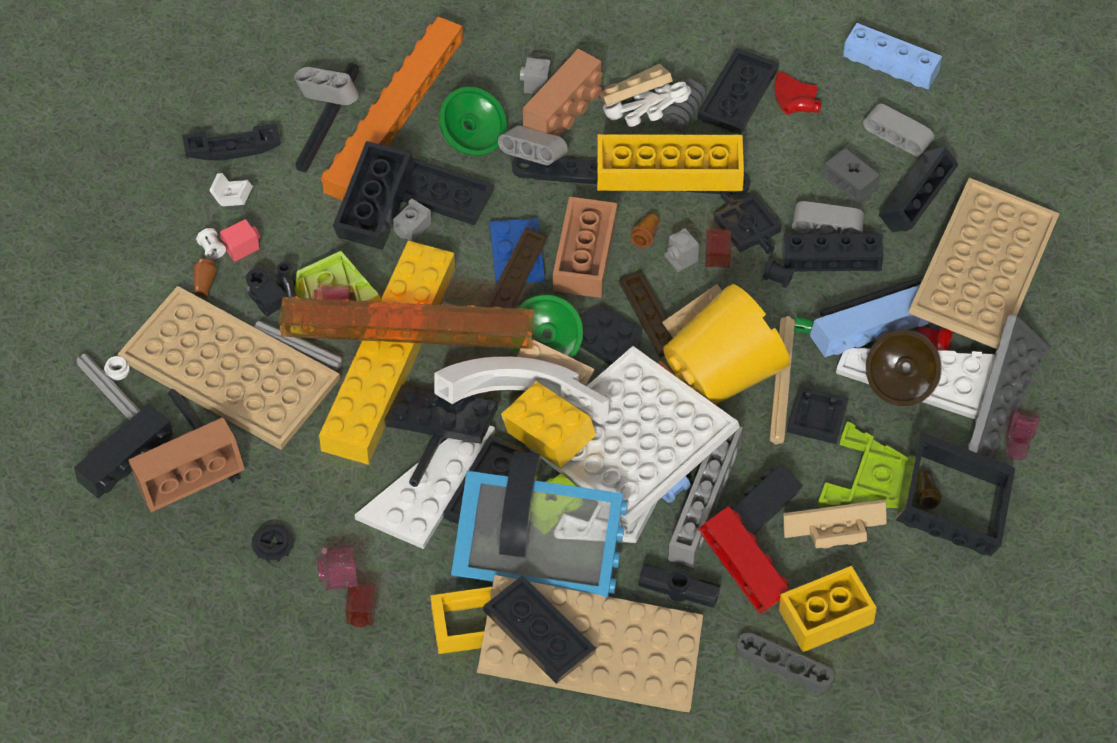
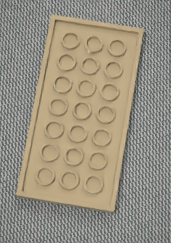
M969 178L908 313L995 349L999 348L1002 330L1006 324L1008 315L1017 316L1060 213Z
M179 286L174 289L118 353V356L124 358L129 363V366L170 389H175L181 395L280 450L284 448L340 380V375L336 371Z
M495 575L490 600L517 579ZM530 582L596 647L594 655L557 684L487 615L477 673L670 710L689 712L691 709L703 615L618 598H606L597 594Z

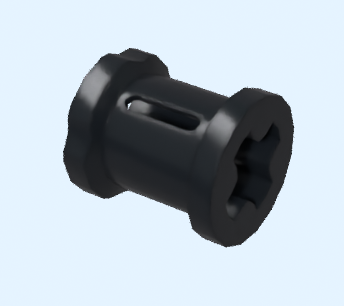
M770 259L765 268L763 279L766 281L769 279L782 284V287L787 288L792 280L794 268L784 267L777 264L775 260Z

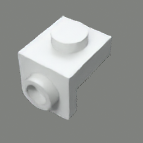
M218 173L210 188V192L220 206L244 205L253 186L248 180L229 182L223 173Z

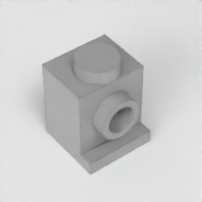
M411 198L409 205L393 219L395 233L400 238H406L414 242L431 225L430 210Z
M686 228L669 236L668 252L664 253V256L677 272L698 262L699 244Z

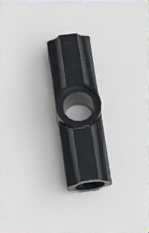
M646 563L642 567L638 581L639 587L667 594L674 601L682 602L687 600L712 608L716 606L721 588L719 584L691 577L690 573L684 569L670 571ZM681 584L683 585V587H677L675 585Z

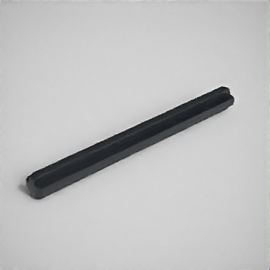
M348 63L343 73L348 74L353 83L359 73V66ZM327 102L295 163L298 171H308L342 105Z

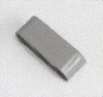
M304 67L298 70L294 76L304 97L309 99L350 105L359 97L352 79L346 73Z
M877 104L863 121L867 131L914 156H920L934 140V134L928 127L884 104Z
M515 126L498 138L499 147L504 153L544 165L552 164L566 155L568 150L566 142L561 137L523 126Z
M801 201L795 205L792 228L796 232L807 234H862L865 215L856 208Z

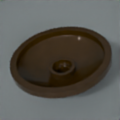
M897 330L885 334L874 343L868 353L866 360L868 383L879 398L892 405L911 406L924 401L935 391L941 379L942 362L939 352L927 337L918 332ZM904 363L910 364L911 369L909 372L903 370Z

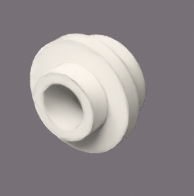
M114 356L108 359L104 371L111 380H121L129 374L130 367L124 358Z

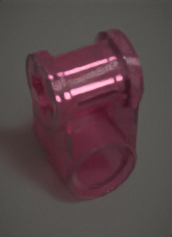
M1015 410L1005 448L1006 454L1011 459L1021 460L1027 456L1032 439L1035 437L1040 417L1032 418L1022 415L1019 411Z

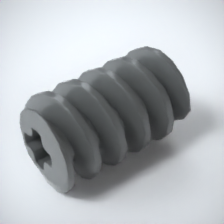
M691 79L680 81L685 82L691 88V94L688 99L681 103L673 102L662 110L663 116L661 120L663 123L677 132H681L686 128L690 118L693 117L694 112L698 109V105L701 104L702 99L706 96L705 88L700 83Z

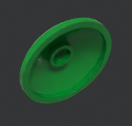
M462 87L456 89L444 99L439 109L438 121L443 137L451 147L468 156H483L495 150L499 146L498 138L507 129L506 116L502 106L494 96L480 88ZM464 123L469 126V130L464 127Z
M552 295L532 297L523 302L511 317L508 328L510 346L517 356L526 337H529L568 357L574 358L583 340L581 318L575 308L562 298ZM546 330L552 332V336L549 339L543 337V333Z

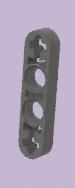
M744 633L737 639L736 651L743 659L818 692H825L832 687L834 674L829 667L752 633ZM749 642L753 644V647H750L748 650L744 649V645H747ZM760 647H763L761 651V656H758L757 654L758 651L760 652ZM774 652L779 655L780 659L776 662H769L765 655ZM793 663H799L803 665L804 670L801 673H794L790 670L789 666ZM809 668H810V669H812V674L810 673L809 678H807V675H808V672H809ZM821 675L826 676V679L822 680V682L817 681V677Z

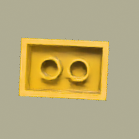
M537 381L501 414L509 434L560 469L596 436L590 416Z
M852 566L781 594L779 612L802 652L874 624L877 608Z

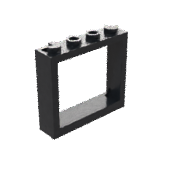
M920 432L910 446L895 520L905 524L907 527L917 528L931 536L951 541L957 546L972 549L981 555L992 556L1002 545L1015 468ZM921 457L996 485L987 535L911 506Z

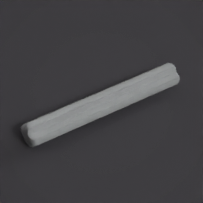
M257 321L254 325V328L329 368L338 370L343 363L341 356L263 321Z
M84 353L77 358V365L128 420L141 411L88 354Z

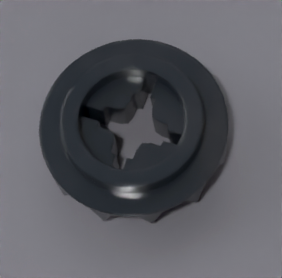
M265 525L259 528L253 535L252 549L258 559L263 558L268 563L270 560H277L279 562L282 557L289 556V552L293 548V536L282 525ZM275 536L278 545H275L270 550L267 543H271Z

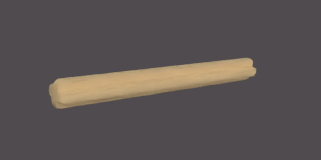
M790 316L781 318L779 335L788 351L790 365L785 370L775 374L769 438L770 442H773L774 445L785 441L795 320L791 319Z

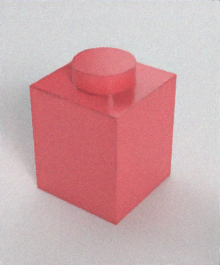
M246 219L220 231L221 242L225 245L226 252L234 262L259 250L258 240L260 239V234L255 226L251 227Z

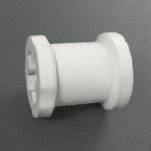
M206 228L199 232L196 237L197 243L203 246L204 254L209 260L220 258L226 252V247L223 243L219 242L218 234L214 228Z

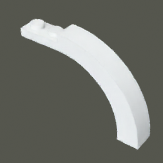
M487 357L456 363L434 373V394L451 404L482 392L495 390L526 391L537 381L590 416L596 422L602 424L608 420L609 399L581 384L578 373L550 362L523 357Z

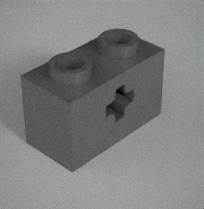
M844 148L825 163L823 177L859 205L878 190L880 175L873 167H869L861 161L856 154Z

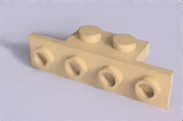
M878 500L783 513L784 538L811 535L815 548H830L837 545H854L859 542H866L867 532L865 527L886 524V501Z

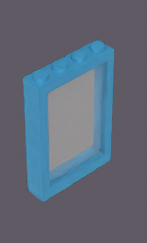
M473 471L466 472L451 575L492 582L495 575L518 579L523 575L529 582L597 594L606 598L610 597V594H615L617 579L612 578L614 568L619 567L621 552H616L618 541L622 542L624 535V526H620L621 515L626 516L628 500H624L623 493L535 481L528 527L529 538L526 558L499 555L501 522L508 477Z

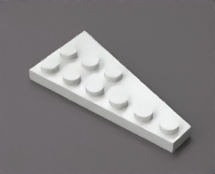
M851 348L845 350L837 366L836 374L869 384L866 376V360L870 349ZM938 351L942 362L941 379L935 391L922 402L976 420L982 406V397L986 392L989 382V374L995 362V354H982V352L966 354L956 353L955 351ZM904 363L902 368L905 372H909L911 366L909 363Z
M489 426L481 444L447 438L437 448L417 487L411 486L409 480L418 463L355 514V520L424 549L441 522L443 512L464 479L466 472L469 471L488 437L494 435L495 427Z

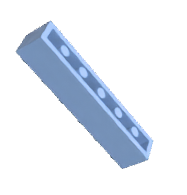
M920 285L815 319L810 337L823 356L828 357L833 354L839 355L845 350L854 347H862L866 343L878 340L885 334L893 331L908 330L917 326L922 327L929 323V321L908 313Z

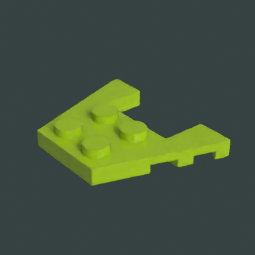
M339 251L297 271L295 291L298 300L303 303L305 314L302 316L301 311L298 309L292 311L294 324L291 327L290 333L301 338L314 332L315 329L310 312L352 292L355 293L357 303L361 309L382 301V299L343 252Z
M846 422L840 439V445L862 451L864 455L852 489L825 482L818 506L834 507L885 500L886 508H898L908 458L890 446H883L873 440L874 437L866 432L864 434L855 429L856 425L851 422Z

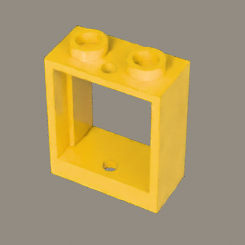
M492 587L430 595L438 654L482 647L484 631L448 636L444 612L483 607L490 601Z

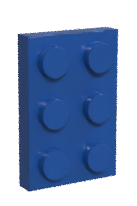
M538 218L490 222L495 284H497L525 227L540 233ZM542 252L526 283L544 282Z

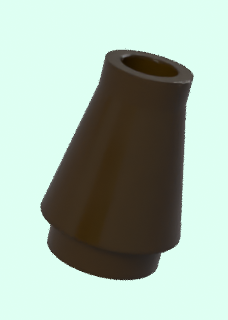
M927 470L921 471L917 475L916 501L924 509L936 508L940 504L942 495L933 479L932 473Z

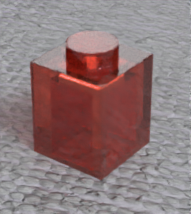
M706 230L705 267L730 268L731 230Z
M348 585L345 610L347 624H352L355 627L373 626L376 605L375 585Z

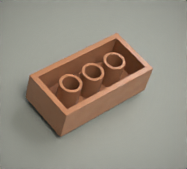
M577 49L523 107V127L561 137V134L566 129L569 130L573 126L577 116L586 112L589 103L600 96L599 92L602 91L601 61Z
M569 197L553 271V292L602 298L617 223V203Z
M223 417L128 460L138 489L150 512L245 470L236 439Z

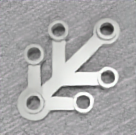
M677 82L673 85H668L667 83L654 88L656 94L646 91L635 95V102L624 105L621 104V101L608 106L605 104L603 110L608 118L617 120L623 116V112L637 109L625 116L628 126L632 127L641 122L640 116L647 112L651 121L660 119L663 116L662 110L670 104L686 101L691 94V88L685 82Z

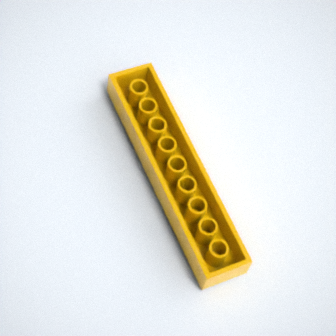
M412 241L407 242L381 298L382 301H380L319 434L321 451L369 465L386 427L384 419L401 385H404L454 274L455 257L453 252Z

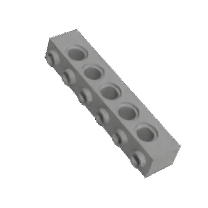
M743 427L735 431L702 461L670 541L668 561L691 568L694 567L704 542V538L698 531V528L714 516L741 446Z

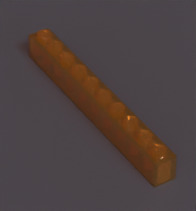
M283 297L279 324L281 336L532 349L534 310L525 308L476 307L472 305L451 306L449 304L430 305L425 303L376 302L372 300L351 301L348 299L329 300L324 298Z

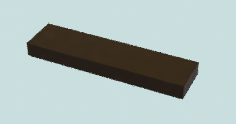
M525 227L483 310L484 314L506 323L548 240L547 236Z
M642 271L619 279V285L659 357L665 356L663 348L673 337L662 323L667 317Z

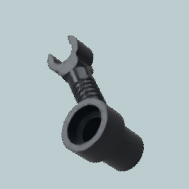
M281 262L277 266L278 274L276 275L277 285L286 292L289 302L287 307L289 317L293 318L292 311L296 309L300 310L302 316H304L303 303L298 300L295 291L296 275L292 271L290 263Z

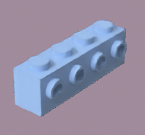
M856 23L846 39L843 55L851 61L860 62L874 70H880L894 78L903 79L917 87L926 89L930 88L939 73L942 60L941 55Z

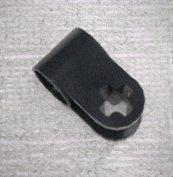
M253 269L247 273V293L265 316H270L289 303L282 288L276 285L264 270Z

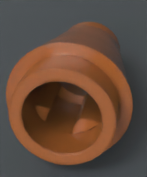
M648 214L632 229L631 241L635 246L646 248L653 243L660 222L656 215Z
M198 259L196 264L193 265L194 295L208 296L217 273L214 261Z

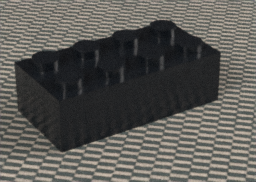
M369 141L365 142L333 223V228L338 238L383 250L393 225V219L397 215L416 166L411 152Z

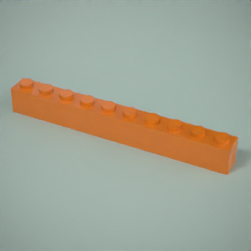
M439 16L433 24H429L424 37L417 41L411 55L406 56L403 66L394 73L389 86L383 88L379 100L376 104L373 103L371 105L368 115L359 122L353 136L348 137L345 147L341 153L338 152L331 167L323 172L321 182L323 183L324 193L343 201L365 142L369 141L384 146L391 144L462 43L463 26Z

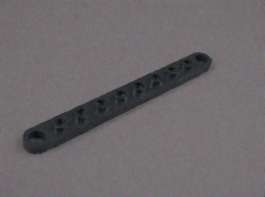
M515 157L512 161V172L518 178L597 185V160L560 158L550 165L540 164L519 157ZM520 163H526L530 167L528 169L522 170L519 169L517 166H519ZM744 173L743 183L745 185H743L742 191H729L730 194L740 196L747 193L750 189L749 176ZM683 191L720 195L723 192L726 193V191Z

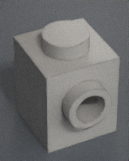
M527 58L526 66L521 67L520 81H524V93L536 94L550 79V60Z

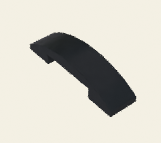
M277 124L254 126L253 133L211 138H207L206 132L182 135L185 155L201 160L220 161L258 155L281 144Z
M514 451L504 499L499 555L526 558L529 538L528 527L535 480L537 481L540 454Z

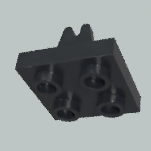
M799 387L787 426V432L836 444L849 398Z

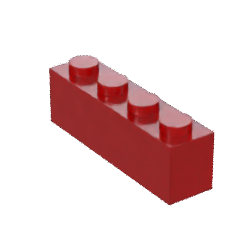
M729 506L698 528L700 534L759 614L780 601L781 594L790 591L787 580L777 573L771 558L761 551L755 536L745 529L739 514L731 510Z

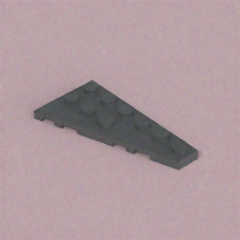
M1008 315L1006 324L1003 327L1000 345L995 354V362L989 374L987 389L982 397L980 413L975 421V430L972 440L968 445V450L991 459L1000 444V433L1003 429H1008L1011 423L1009 420L1011 413L1017 412L1032 384L1031 376L1033 372L1039 371L1042 366L1040 361L1042 355L1048 354L1051 349L1018 316Z

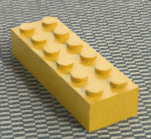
M598 134L597 191L743 190L744 162L742 135Z

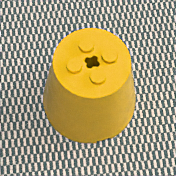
M735 284L723 289L663 348L667 362L675 374L674 376L715 405L785 370L790 365V358L776 328L770 330L762 318L766 315L765 312L747 292Z

